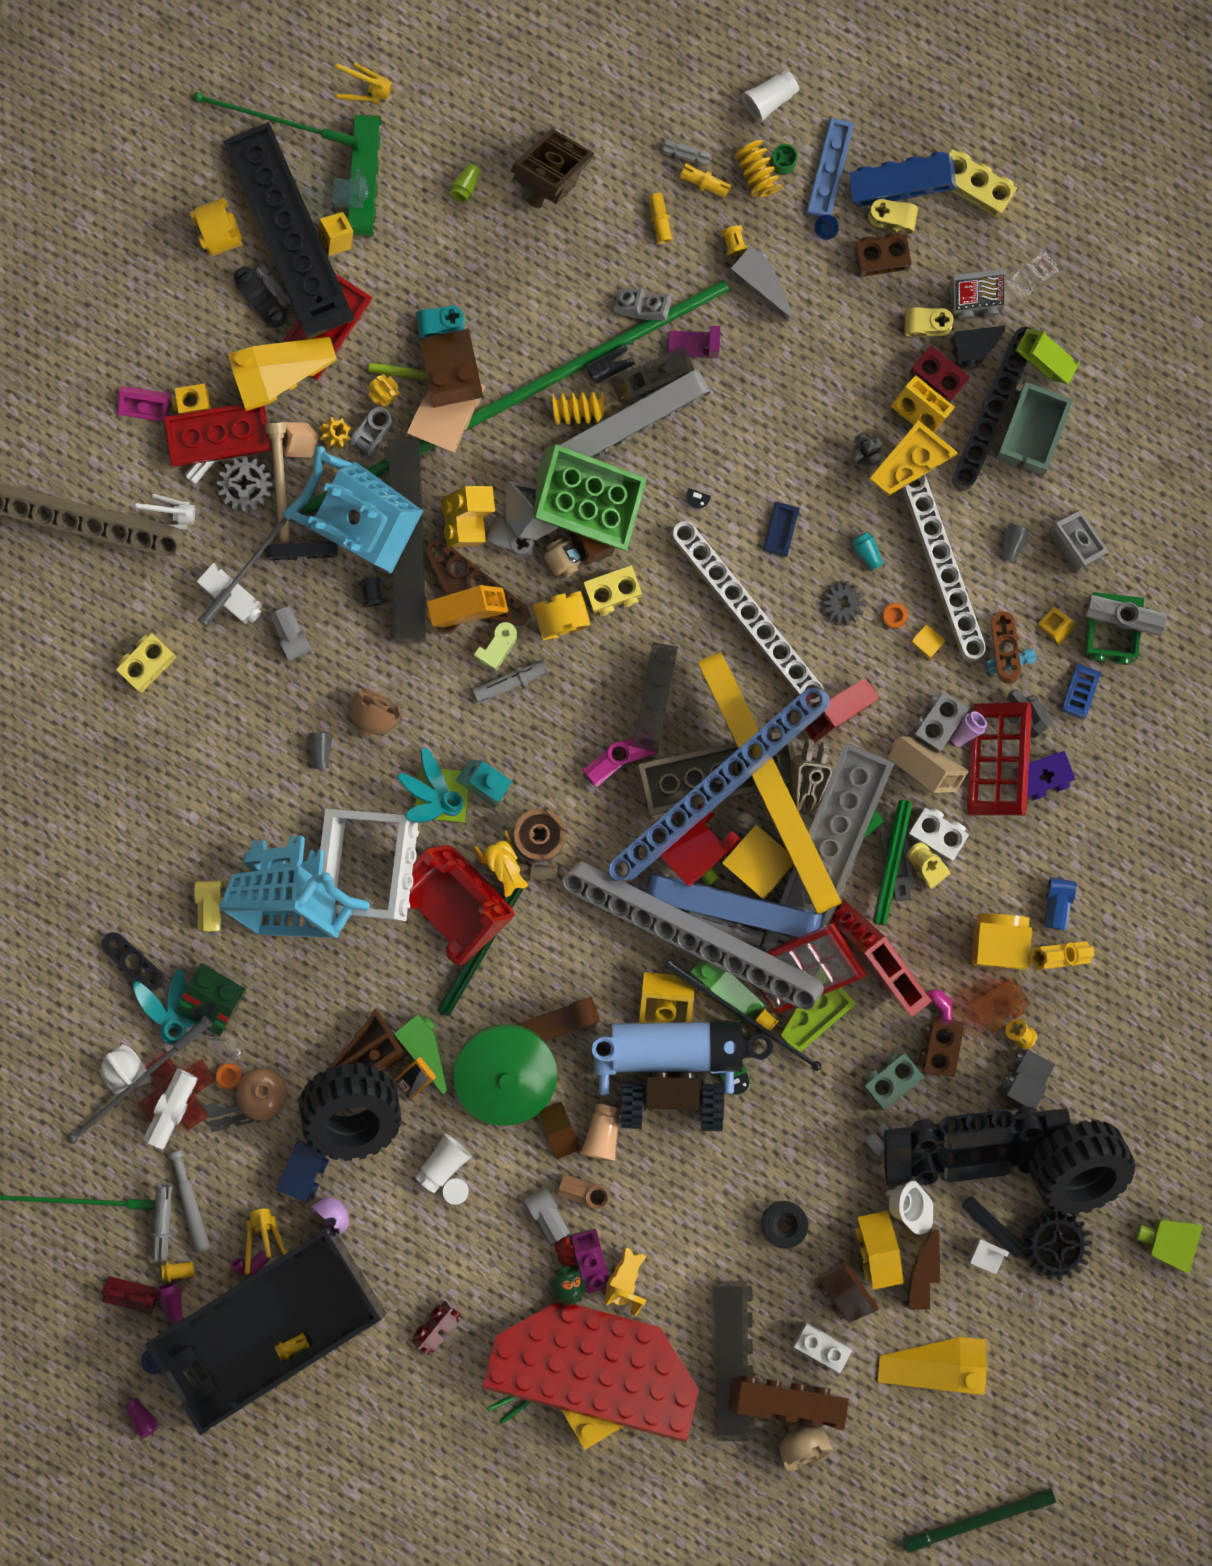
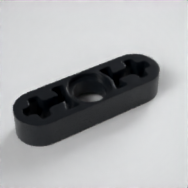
M335 542L268 545L264 550V560L266 561L298 559L297 557L307 556V559L338 557V544Z
M111 932L103 937L102 949L137 982L142 983L149 990H156L162 986L164 982L162 971L123 935ZM110 938L114 940L119 938L118 945L125 950L126 946L130 948L122 954L120 960L117 956L121 953L117 949L109 950L108 948L110 946L108 942ZM130 954H136L140 958V964L135 969H130L126 965V959ZM145 963L149 965V967L145 968L148 973H157L155 979L158 982L156 984L150 983L147 985L146 981L148 978L143 973L139 977L136 975L137 972L143 969Z

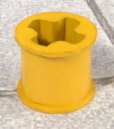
M765 1008L754 1021L770 1031L779 1020H776Z

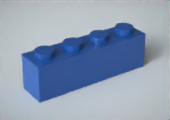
M934 152L927 158L909 157L906 159V162L901 163L888 161L882 163L881 167L863 166L857 168L855 172H850L852 199L857 207L872 206L879 199L898 201L957 189L954 160L949 153L946 154L945 152Z

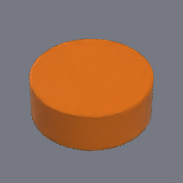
M899 603L888 604L882 612L883 623L892 629L902 627L908 618L906 608Z
M232 1063L221 1065L216 1072V1081L224 1089L237 1087L242 1078L240 1068Z

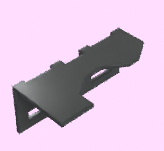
M216 1103L205 1105L209 1118L240 1111L237 1103L227 1108L217 1107ZM242 1113L232 1116V1120L231 1116L211 1120V1133L228 1129L232 1124H235L237 1127L253 1123L254 1119Z

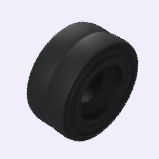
M775 1202L763 1213L761 1219L762 1233L767 1241L775 1247L782 1249L793 1248L805 1239L808 1232V1218L803 1209L793 1202ZM782 1217H787L792 1221V1228L788 1232H781L777 1227V1222Z

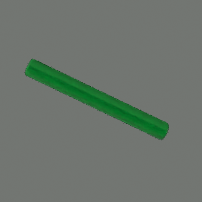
M899 800L897 804L874 911L873 923L885 926L888 920L912 808V802L908 800Z

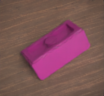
M122 386L118 392L117 415L164 422L163 417L168 416L172 394Z

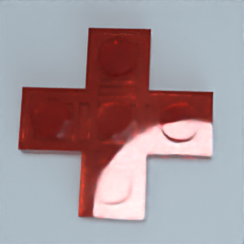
M165 1052V1053L162 1054L160 1057H158L157 1059H155L154 1061H152L151 1063H149L148 1065H146V1066H145L146 1070H148L151 1066H153V1065H154L159 1059H161L167 1052ZM171 1057L150 1074L158 1089L138 1102L150 1123L155 1116L154 1110L163 1093H166L178 1069ZM203 1059L185 1070L198 1078L188 1098L187 1109L181 1119L187 1131L209 1117L196 1094L214 1083L216 1078Z

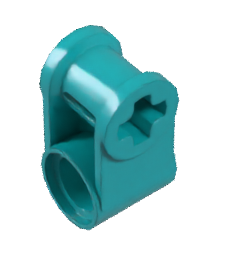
M455 305L423 309L415 313L419 338L459 331L465 327L466 320L463 312ZM451 315L456 316V323L454 324L450 322Z

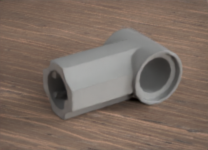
M290 606L281 608L270 615L281 638V646L289 661L312 651L303 630L301 631Z
M548 1188L525 1200L529 1211L535 1221L538 1220L550 1244L570 1234Z

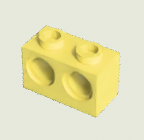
M632 565L584 582V588L593 613H600V616L614 612V607L622 604L625 608L639 603V598H642V592ZM621 583H630L633 590L629 594L621 593L618 589ZM598 591H605L608 593L609 598L606 602L601 603L595 600V594Z
M152 633L149 636H143L136 644L138 648L131 655L129 653L124 655L118 662L119 667L116 669L141 694L177 658ZM159 647V656L155 659H150L148 657L150 648ZM134 665L142 666V672L138 677H131L130 670Z

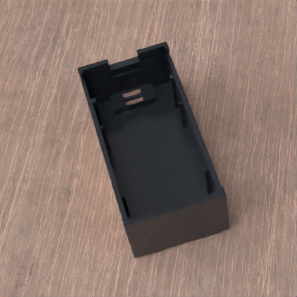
M331 1225L145 1343V1346L162 1374L166 1375L182 1401L181 1405L199 1435H202L210 1428L364 1330L375 1325L387 1313L340 1236L333 1228V1225ZM304 1333L310 1348L289 1357L290 1360L288 1361L286 1359L281 1361L275 1349V1346L279 1345L278 1342L284 1343ZM195 1361L199 1363L208 1378L203 1382L192 1366V1363ZM187 1366L198 1383L195 1387H192L183 1372V1369Z

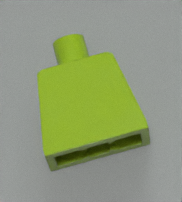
M1156 1219L1154 1229L1143 1225L1139 1226L1136 1240L1149 1243L1148 1255L1190 1274L1203 1226L1195 1223Z

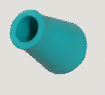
M867 531L851 541L853 545L852 550L869 567L870 571L884 564L874 535L871 536Z

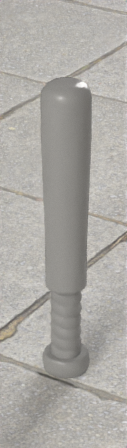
M182 1150L169 1153L168 1159L172 1160L174 1170L176 1171L179 1184L177 1186L194 1250L197 1253L207 1251L210 1245L191 1182L187 1179L182 1160L184 1153Z

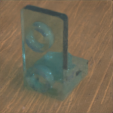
M356 168L355 180L334 178L332 205L363 208V200H368L369 185H367V178L363 177L361 169Z

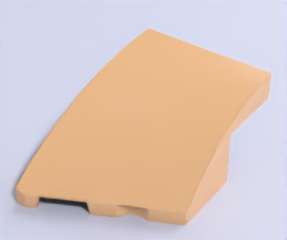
M481 384L482 393L486 387L484 384ZM429 390L421 402L407 434L455 453L463 432L467 430L475 407H478L481 398L434 408Z

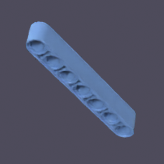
M657 874L651 875L648 894L673 907L797 937L820 928L822 914H817V912L696 883L688 887L679 879Z

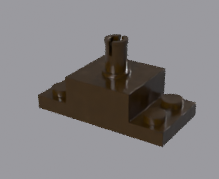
M551 128L514 162L511 172L515 174L513 177L515 181L532 190L527 199L529 205L541 208L545 198L557 204L575 186L581 171L590 163L595 153Z

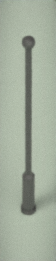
M283 517L228 588L223 589L204 614L197 619L200 624L206 628L210 625L211 620L230 598L233 588L288 521L286 518Z
M204 1015L196 1025L174 1043V1047L75 1134H70L67 1138L68 1142L75 1144L80 1135L176 1051H182L208 1027L210 1028L213 1024L209 1018Z

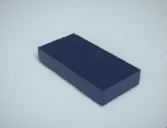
M775 501L763 551L784 557L788 556L800 510L799 507Z

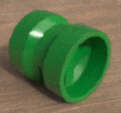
M789 144L778 145L773 151L771 166H774V171L780 175L791 173L795 169L797 162L796 149Z

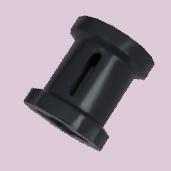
M369 578L358 582V585L362 587L364 608L385 604L384 599L381 597L379 586L381 578Z

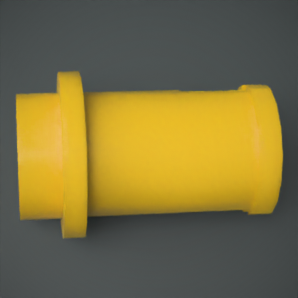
M193 1261L175 1264L167 1262L166 1265L161 1267L163 1281L168 1280L169 1283L174 1279L195 1278Z
M304 1333L284 1343L280 1341L278 1342L279 1345L275 1346L281 1361L285 1359L288 1361L290 1360L289 1357L310 1348Z

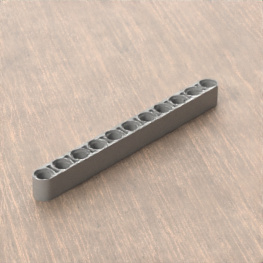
M577 862L563 878V886L571 894L800 1009L809 1010L813 1008L823 993L824 987L819 979L624 881L614 880L610 874L588 863Z

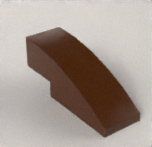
M931 1229L915 1259L908 1287L907 1308L909 1310H930V1283H940V1236L938 1229Z

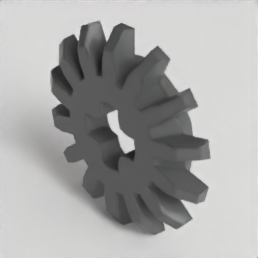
M837 581L836 589L831 585L828 586V589L831 591L830 594L822 593V596L826 597L827 601H820V605H826L827 609L821 612L823 615L828 612L831 614L827 619L829 622L836 618L837 626H840L841 620H845L846 626H849L850 618L855 622L858 621L856 613L864 614V611L859 609V606H866V602L859 601V598L864 596V593H855L858 589L857 585L852 590L849 589L850 581H846L845 587H842L840 581ZM845 596L848 598L847 602L850 604V607H844L843 610H840L836 600L837 598L842 599Z

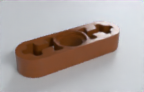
M1002 611L993 616L991 625L997 676L1001 682L1012 684L1019 679L1021 672L1014 617L1010 613ZM1000 620H1005V624H1007L1005 635H1002V628L999 625ZM1008 642L1012 644L1013 650L1009 653H1004L1000 651L999 645ZM1010 660V667L1013 670L1012 675H1007L1005 671L1006 661Z

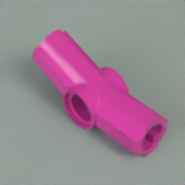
M652 732L622 742H615L583 769L582 772L591 784L597 788L623 765L658 754L657 744ZM615 748L622 749L625 752V759L622 761L613 759L612 750Z

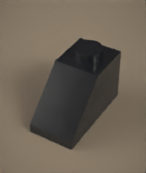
M1005 325L954 332L952 342L956 365L958 367L963 366L964 370L977 368L978 364L983 362L1003 336Z

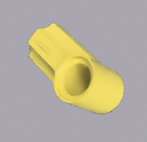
M222 881L195 882L194 894L195 903L198 905L199 932L221 931V910L219 905L223 899L220 894V888H223Z

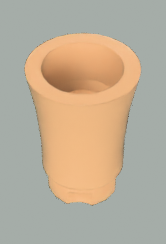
M596 1104L595 1114H592L590 1127L580 1154L615 1162L616 1141L620 1119H618L620 1116L619 1108Z

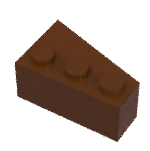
M374 1009L362 1028H359L355 1033V1037L346 1048L344 1047L330 1066L338 1067L341 1066V1063L355 1065V1062L363 1063L366 1067L369 1065L378 1068V1072L380 1070L384 1072L408 1054L381 1013Z

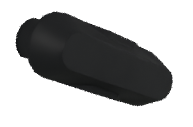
M249 267L239 268L234 274V281L246 299L268 326L272 328L283 326L287 319V314L253 269Z

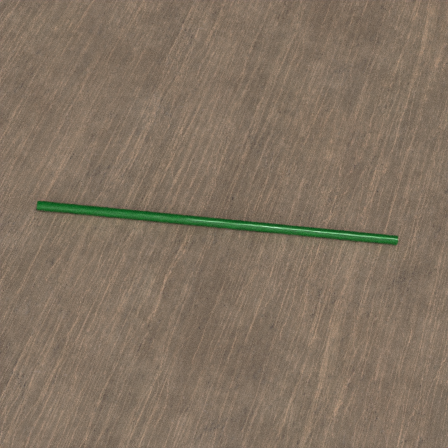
M722 280L671 307L667 320H647L473 412L467 430L586 367V364L624 344L627 346L729 291L726 282ZM421 440L367 470L376 477H380L437 447V445ZM328 491L310 499L309 503L303 507L306 515L320 508Z

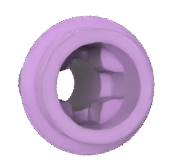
M975 711L967 713L951 735V741L956 746L961 747L966 742L983 734L987 727L985 718Z

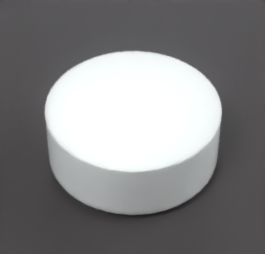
M453 1178L445 1183L443 1196L448 1203L454 1205L461 1204L468 1197L469 1188L462 1179Z

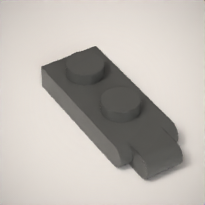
M907 831L894 887L895 902L911 900L910 889H915L912 865L908 860L909 845ZM891 832L880 834L884 865Z

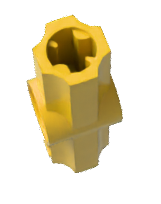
M1087 941L1035 947L1029 955V960L1036 970L1089 964L1095 956L1094 947L1090 946Z

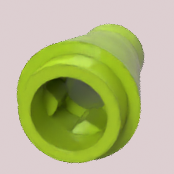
M468 163L465 169L452 182L449 192L452 198L462 203L472 199L480 169L477 166Z

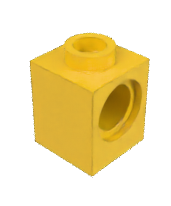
M344 212L320 219L318 235L328 256L352 248L353 229Z
M205 383L175 388L176 396L172 397L174 412L178 411L179 414L211 409L208 388ZM188 397H196L197 402L191 407L185 406V401Z

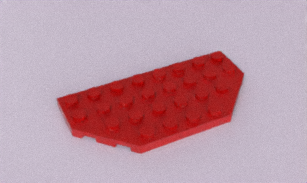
M556 1302L496 1335L482 1386L486 1390L684 1443L688 1439L699 1389L660 1327L575 1304L563 1307L562 1303Z

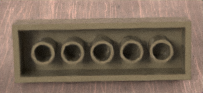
M781 732L772 734V739L775 742L780 739ZM792 740L772 757L786 786L790 785L791 761L795 758ZM736 743L638 764L649 817L667 813L738 750ZM739 762L735 763L733 767V772L738 776L742 771V765ZM752 776L724 800L758 793L759 791ZM717 779L714 789L716 792H720L723 783L720 779ZM698 796L695 800V805H703V798Z

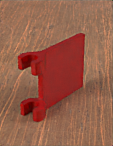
M713 810L660 855L661 859L688 887L695 883L726 854L732 852L740 843V838L733 831L721 842L705 825V823L715 817Z

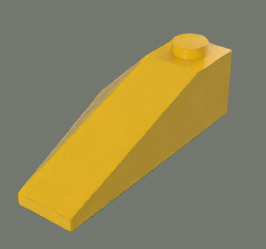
M330 337L251 346L228 354L246 411L271 404L285 390L294 389L297 387V383L305 377L314 376L337 361Z
M956 1337L880 1355L877 1382L985 1395L987 1373L986 1339Z

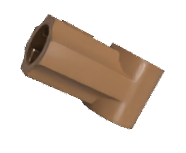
M564 1174L557 1196L590 1206L593 1209H601L608 1205L610 1192L606 1187ZM594 1190H601L605 1195V1200L600 1205L595 1204L591 1199V1194Z

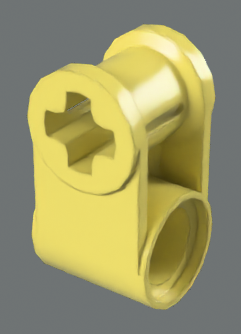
M879 199L872 204L868 213V221L876 228L893 230L897 233L905 231L904 234H913L918 207L911 203ZM878 210H882L883 217L879 216Z
M943 308L905 309V336H945L952 330L953 315L949 310ZM939 318H944V327H940Z
M917 843L909 850L908 860L916 870L917 876L919 878L922 877L927 883L926 887L932 890L951 874L941 858L936 854H932L925 843Z

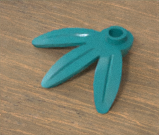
M422 748L420 752L422 769L431 787L404 773L398 774L397 778L409 793L422 801L428 802V804L410 809L405 813V817L412 822L424 823L437 818L442 813L449 816L458 815L463 808L461 795L455 791H448L444 776L429 749Z
M182 969L176 970L170 982L167 995V1012L157 997L146 986L137 981L133 983V991L140 1007L150 1019L161 1026L160 1035L165 1043L174 1045L186 1033L187 1028L197 1024L175 1011L186 989V981ZM175 1029L178 1035L171 1037L168 1031Z

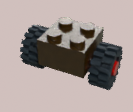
M652 1072V1077H647L646 1102L643 1103V1082L622 1081V1097H620L621 1128L642 1129V1108L643 1111H646V1109L698 1110V1113H701V1131L722 1132L725 1108L724 1085L703 1084L701 1104L699 1103L700 1079L694 1078V1073H678V1078L668 1077V1072Z

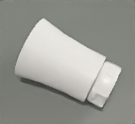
M784 71L757 87L743 92L741 97L744 106L758 123H762L773 111L799 91V85L789 71Z
M445 1133L415 1178L427 1190L435 1193L464 1163L472 1158V1155L453 1137Z

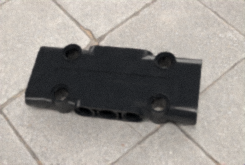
M1024 1107L1019 1109L1016 1114H1012L1007 1110L948 1116L936 1124L932 1120L921 1119L914 1122L911 1127L885 1129L884 1170L887 1184L910 1182L911 1177L914 1176L915 1181L919 1185L927 1186L935 1183L938 1180V1175L946 1182L1000 1177L1010 1174L1013 1166L1018 1165L1021 1172L1030 1173V1160L1037 1146H1041L1042 1141L1046 1137H1051L1056 1130H1062L1066 1128V1125L1071 1124L1069 1111L1067 1108L1038 1111L1034 1107Z

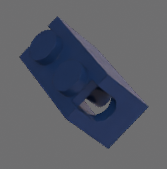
M297 1141L277 1191L304 1202L308 1201L309 1197L314 1199L319 1188V1184L316 1183L319 1173L324 1174L329 1159H326V1156L319 1154L309 1145Z

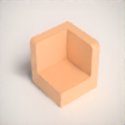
M286 422V433H284V438H282L283 454L286 457L311 458L319 435L308 423Z

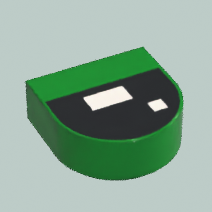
M744 1065L742 1066V1072L734 1073V1093H732L734 1095L743 1094L749 1088L750 1079Z

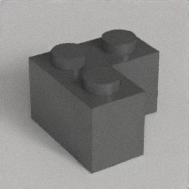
M1027 1049L1023 1053L1018 1052L1014 1058L1012 1066L1015 1069L1012 1074L1004 1077L1000 1088L1003 1089L1001 1095L1023 1108H1036L1047 1089L1044 1085L1055 1064Z

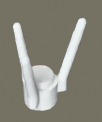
M152 494L153 499L175 505L174 508L139 503L134 505L138 509L173 513V521H178V523L170 524L169 526L187 530V525H194L195 505H189L190 502Z

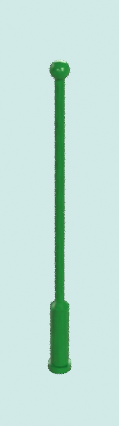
M200 92L195 93L193 96L195 102L204 101L319 134L324 139L352 146L357 150H361L363 146L362 137L357 138L326 128L320 130L208 98Z
M0 1195V1200L126 1206L128 1209L155 1210V1200L147 1199L113 1201Z

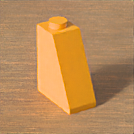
M479 585L427 601L428 619L434 627H448L509 613L504 590L499 587Z

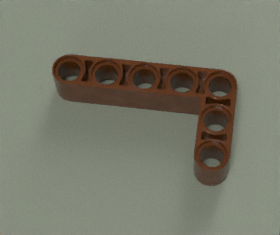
M591 996L514 1025L528 1028L538 1034L544 1041H548L599 1023L600 1019Z

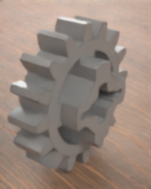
M247 457L243 458L242 463H239L235 458L232 467L226 463L225 467L228 471L226 473L220 472L219 475L223 478V481L217 482L218 487L223 488V490L218 492L220 497L227 496L224 503L226 505L233 503L232 509L234 511H237L240 506L243 513H247L248 507H251L254 512L257 511L256 504L258 503L265 506L263 498H271V494L267 489L273 488V484L267 482V480L272 478L271 474L264 473L267 469L266 466L262 464L258 467V460L255 458L249 463ZM240 470L234 478H231L234 473ZM251 470L257 472L260 475L261 480H259L258 478H253L251 476ZM247 479L251 485H247L246 490H243L239 484H243L244 480ZM229 490L237 491L240 499L234 498ZM256 491H260L256 497L251 499V496Z

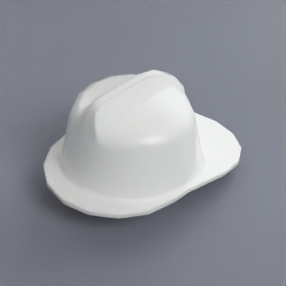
M122 1044L119 1049L105 1055L99 1072L111 1091L117 1094L123 1092L148 1069L130 1047ZM149 1075L138 1086L150 1083L151 1076Z
M910 1181L906 1185H899L894 1190L886 1192L889 1198V1211L893 1217L904 1222L915 1234L923 1235L929 1231L933 1224V1202L916 1181Z

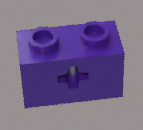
M1065 751L1029 763L1027 798L1031 797L1032 801L1047 796L1045 792L1047 790L1055 788V791L1059 792L1071 787L1069 782L1074 781L1075 776ZM1018 767L1014 769L1016 778H1018ZM1043 771L1045 774L1050 773L1051 778L1048 779V784L1045 780L1040 781L1039 776L1043 774Z

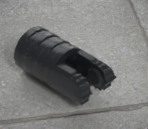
M626 344L585 365L595 385L636 364L634 358L630 357L615 365L613 360L627 352Z

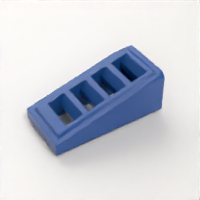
M1077 663L1060 711L1082 720L1086 719L1101 672ZM1080 672L1094 677L1093 680L1089 681L1079 677ZM1079 682L1090 686L1089 691L1076 686V683ZM1076 691L1087 695L1086 700L1074 696L1073 692ZM1072 700L1080 704H1083V708L1071 705L1070 701Z

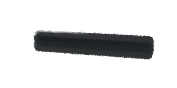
M973 1196L968 1197L963 1202L962 1208L1010 1254L1018 1258L1024 1253L1025 1250L1021 1247L1023 1244Z

